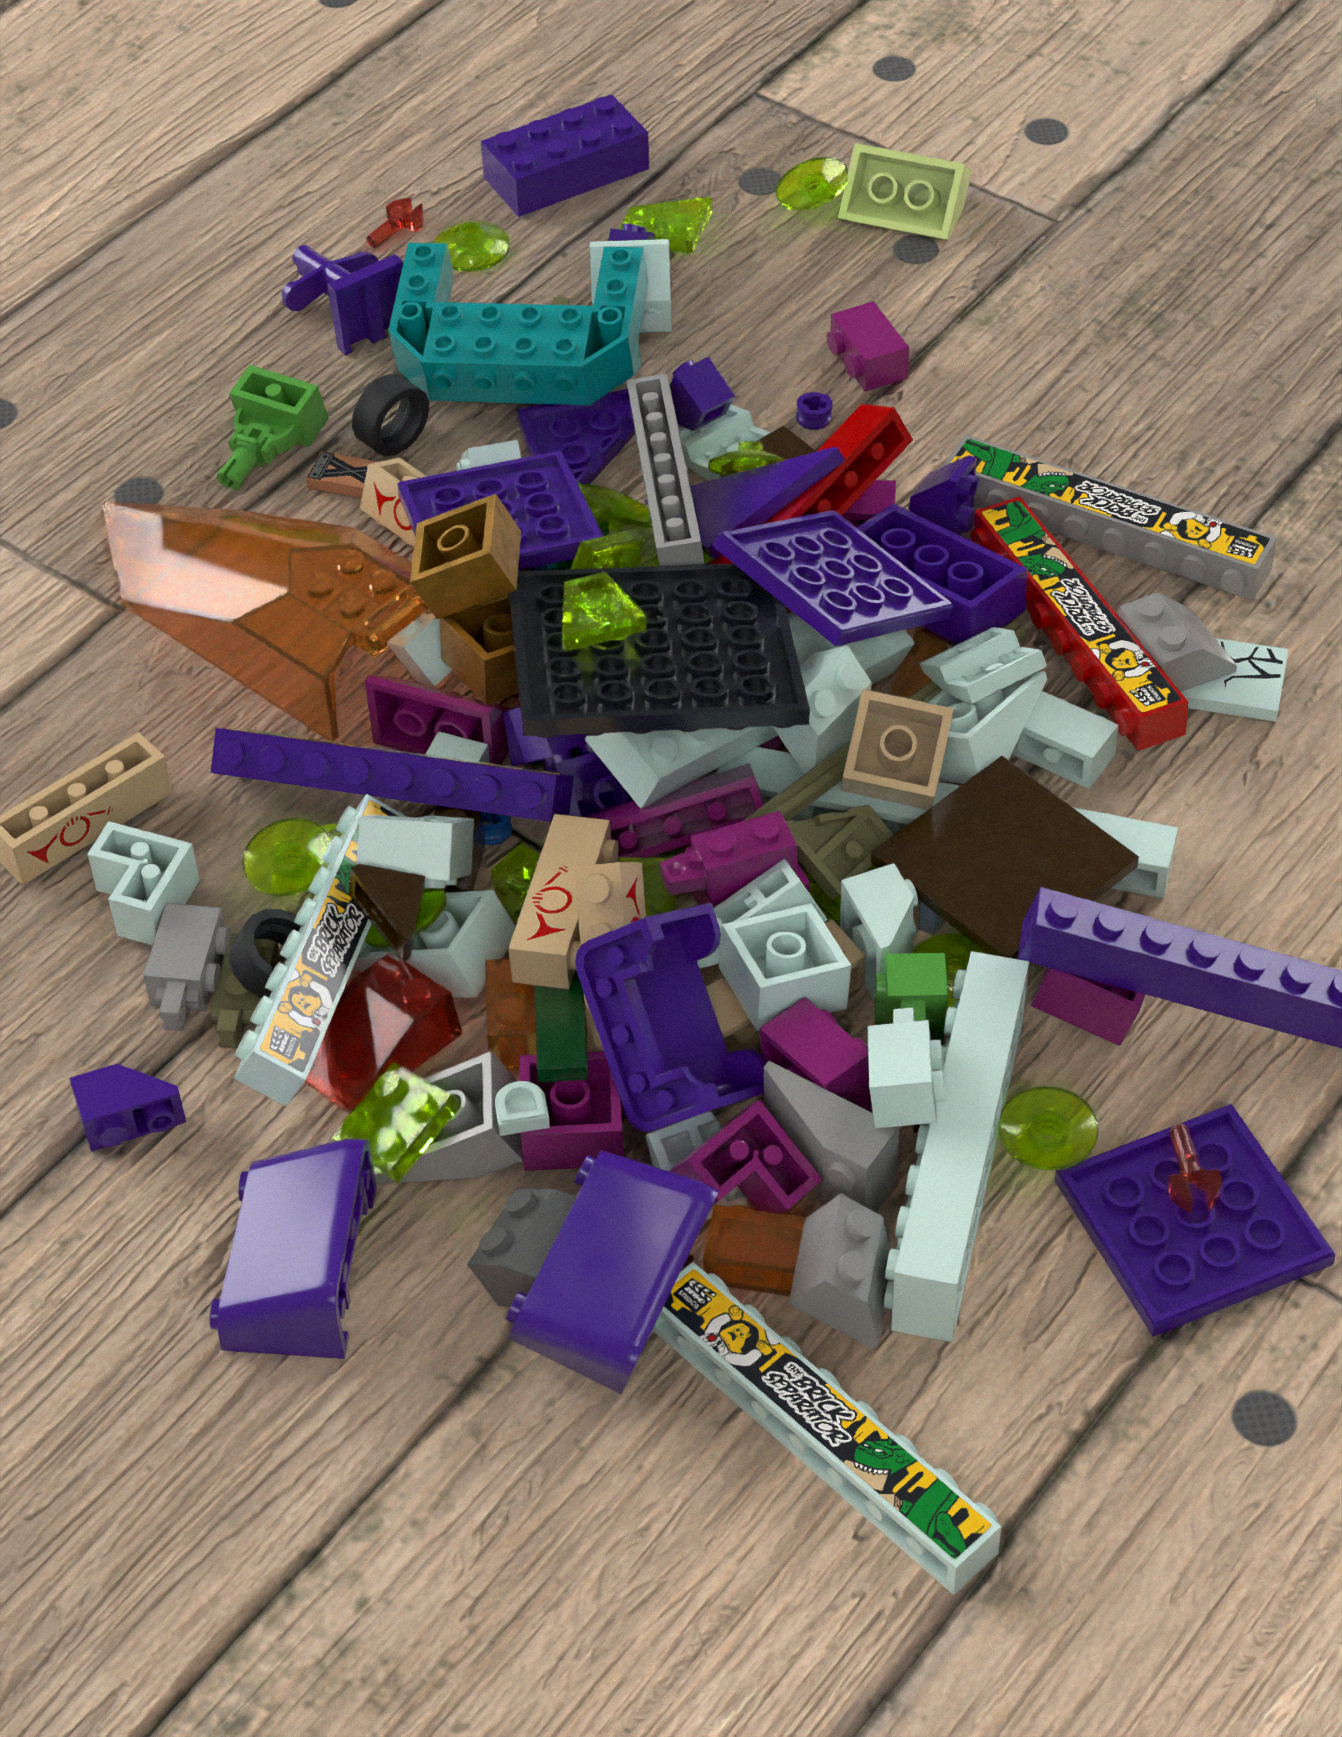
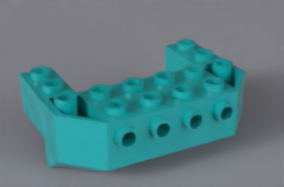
M408 242L388 332L397 369L413 385L424 391L430 401L590 405L633 377L641 368L638 339L648 285L643 247L604 246L593 306L449 302L454 274L447 243Z

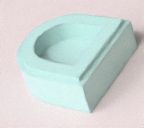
M516 1081L505 1085L499 1090L495 1098V1109L500 1136L550 1128L545 1095L537 1085L527 1081Z

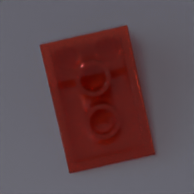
M387 953L353 978L341 995L305 1083L352 1117L463 1034L451 991L393 953Z

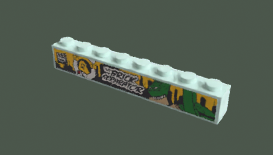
M368 794L365 795L356 809L348 806L339 820L336 830L342 833L340 838L338 836L333 838L322 858L323 861L328 863L327 869L323 866L319 869L308 889L315 896L313 900L310 898L305 900L295 918L294 923L301 926L299 932L293 930L280 952V955L287 959L284 964L279 962L266 983L265 988L272 991L269 998L265 995L262 997L250 1019V1022L257 1025L254 1032L251 1030L246 1032L235 1052V1056L240 1058L241 1062L234 1079L284 1106H287L308 1076L371 926V921L349 894L350 870L353 866L357 865L359 817L367 815L407 817Z
M694 1262L680 1272L653 1328V1331L953 1595L999 1554L1001 1525L995 1514L986 1505L980 1502L974 1503L959 1490L955 1480L945 1470L941 1468L934 1469L921 1458L917 1449L908 1438L901 1434L894 1435L880 1423L877 1414L868 1404L863 1401L856 1402L841 1389L839 1382L833 1374L824 1368L817 1369L803 1357L802 1351L792 1339L787 1336L780 1337L768 1327L756 1308L749 1304L743 1305L733 1297L725 1283L717 1275L705 1273Z

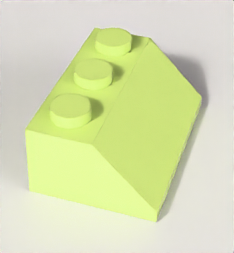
M854 143L838 219L949 241L964 208L972 171L964 163Z

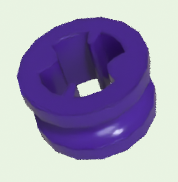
M810 392L800 396L797 400L796 413L798 424L809 430H819L828 426L832 421L831 398L819 392Z

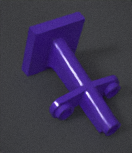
M308 245L299 246L294 251L292 260L297 266L298 273L303 277L297 281L289 282L283 288L282 301L284 306L292 311H300L325 293L330 298L337 347L345 356L352 353L351 345L367 338L371 343H375L386 338L385 329L390 326L404 261L396 254L379 261L375 255L369 252H358L352 256L331 261Z

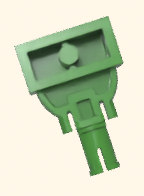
M249 365L229 392L236 411L234 417L235 432L228 441L233 453L227 463L217 473L218 481L228 489L232 487V490L238 491L253 467H262L264 464L269 465L275 455L291 449L296 444L309 447L329 419L318 386Z
M945 953L886 954L885 973H876L875 1025L893 1024V1009L913 1008L914 1021L928 1020L931 1040H941V1045H943L948 996Z

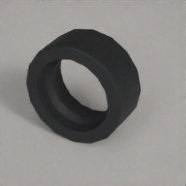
M386 374L376 379L364 390L353 411L352 429L356 438L382 456H395L406 450L417 440L429 416V400L427 395L399 374ZM401 400L398 411L392 421L381 429L383 420L389 410Z
M264 909L251 915L230 945L229 962L233 974L245 989L259 998H262L264 995L269 998L272 993L265 986L274 967L265 962L257 952L254 939H269L284 945L293 930L299 932L301 927L294 923L296 914L282 909Z

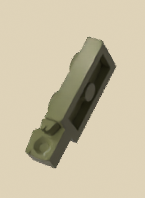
M232 933L212 1000L211 1017L212 1021H218L216 1033H219L220 1037L219 1046L237 1049L241 1042L245 1024H254L250 1022V1019L262 998L255 996L245 989L233 974L229 962L230 945L238 933ZM254 939L257 952L265 962L275 967L279 952L278 942L269 939Z

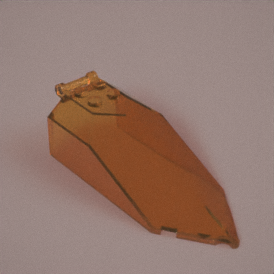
M113 501L104 502L102 505V515L105 517L107 537L116 576L119 578L123 606L328 741H335L339 738L336 719L335 671L347 650L352 645H355L369 655L376 657L387 648V642L422 614L430 615L432 613L410 583L412 562L354 527L244 510Z

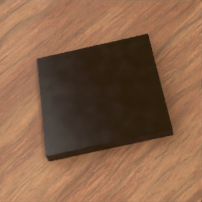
M1000 756L871 851V863L874 866L880 868L894 863L903 879H909L913 883L918 900L980 949L990 955L1018 959L1022 922L1040 887L1095 901L1135 870L1139 862L1137 854L1004 756Z

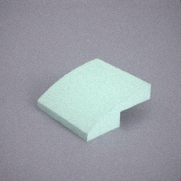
M730 405L725 415L695 431L684 427L679 428L686 466L708 481L720 478V461L771 433L753 426L750 411L734 405Z
M993 627L921 662L920 666L922 671L941 689L955 698L973 704L1047 667L1042 650L1020 647L1014 630Z

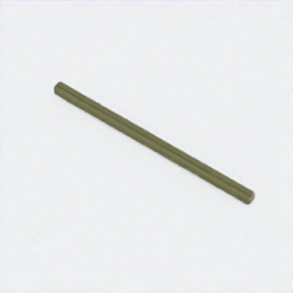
M1010 621L1002 627L1003 629L1015 631L1020 646L1026 641L1024 635L1027 633V629L1024 625L1019 626L1016 621ZM931 680L907 699L928 703L943 689ZM851 740L743 821L780 811L784 820L789 821L842 781Z

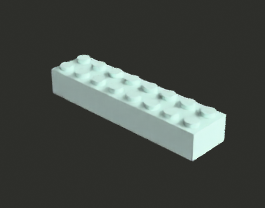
M794 612L787 614L799 666L813 653L848 645L872 682L871 685L895 673L915 644L905 630L835 647ZM773 726L746 727L742 730L715 728L699 729L694 732L666 730L651 731L646 734H635L632 732L604 733L599 736L587 735L585 741L640 809L771 740L778 736Z
M971 951L967 970L958 969L953 998L960 1000L955 1001L954 1007L948 1008L944 1028V1036L948 1037L946 1038L945 1046L941 1045L945 1101L936 1102L937 1123L920 1124L915 1153L919 1155L916 1165L911 1164L906 1184V1195L909 1196L906 1207H900L895 1236L899 1238L896 1249H890L887 1260L885 1279L888 1280L885 1292L884 1308L892 1310L891 1331L953 1342L1024 1021L1029 961Z

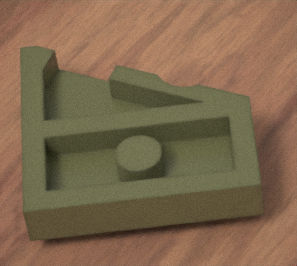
M869 805L850 808L841 813L829 812L820 814L812 819L794 822V820L786 821L797 842L798 861L831 900L841 895V880L864 873L873 865L871 863V851L894 835Z

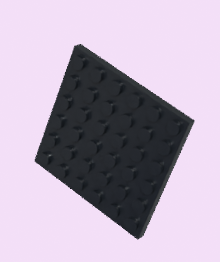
M735 564L518 571L516 591L508 593L523 736L551 738L556 735L568 734L599 736L604 733L617 732L646 734L651 731L666 730L694 732L699 729L715 728L742 730L746 727L774 726L777 728H789L793 725H809L810 707L785 605Z

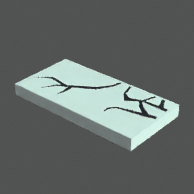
M1215 638L1235 662L1237 670L1232 674L1182 691L1181 693L1189 702L1188 708L1277 722L1288 649Z

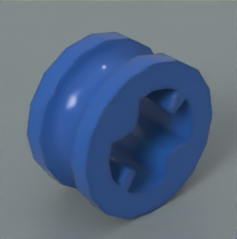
M482 812L483 823L490 821L489 825L483 824L485 845L493 846L506 841L512 832L511 816ZM493 820L499 821V823L493 825Z

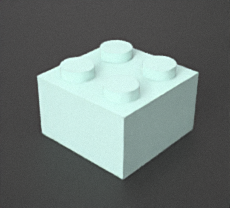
M812 903L722 924L719 969L756 1031H759L760 1027L804 997L818 1009H825L830 1013L847 1009L852 965Z

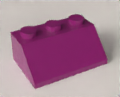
M368 675L366 678L365 687L373 743L400 751L426 754L436 734L442 732L488 744L490 763L502 765L509 753L503 713L509 712L508 710L513 708L505 707L498 703L485 705L479 699L392 676Z

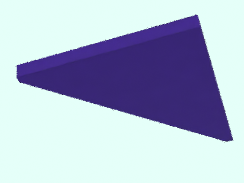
M628 389L608 392L590 405L542 404L517 409V420L529 456L562 451L582 493L635 435Z
M832 447L690 486L703 552L714 560L723 555L713 547L718 533L761 525L843 463L845 459L839 449Z

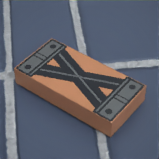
M321 451L306 477L307 486L309 489L362 498L368 464L377 463L378 461Z

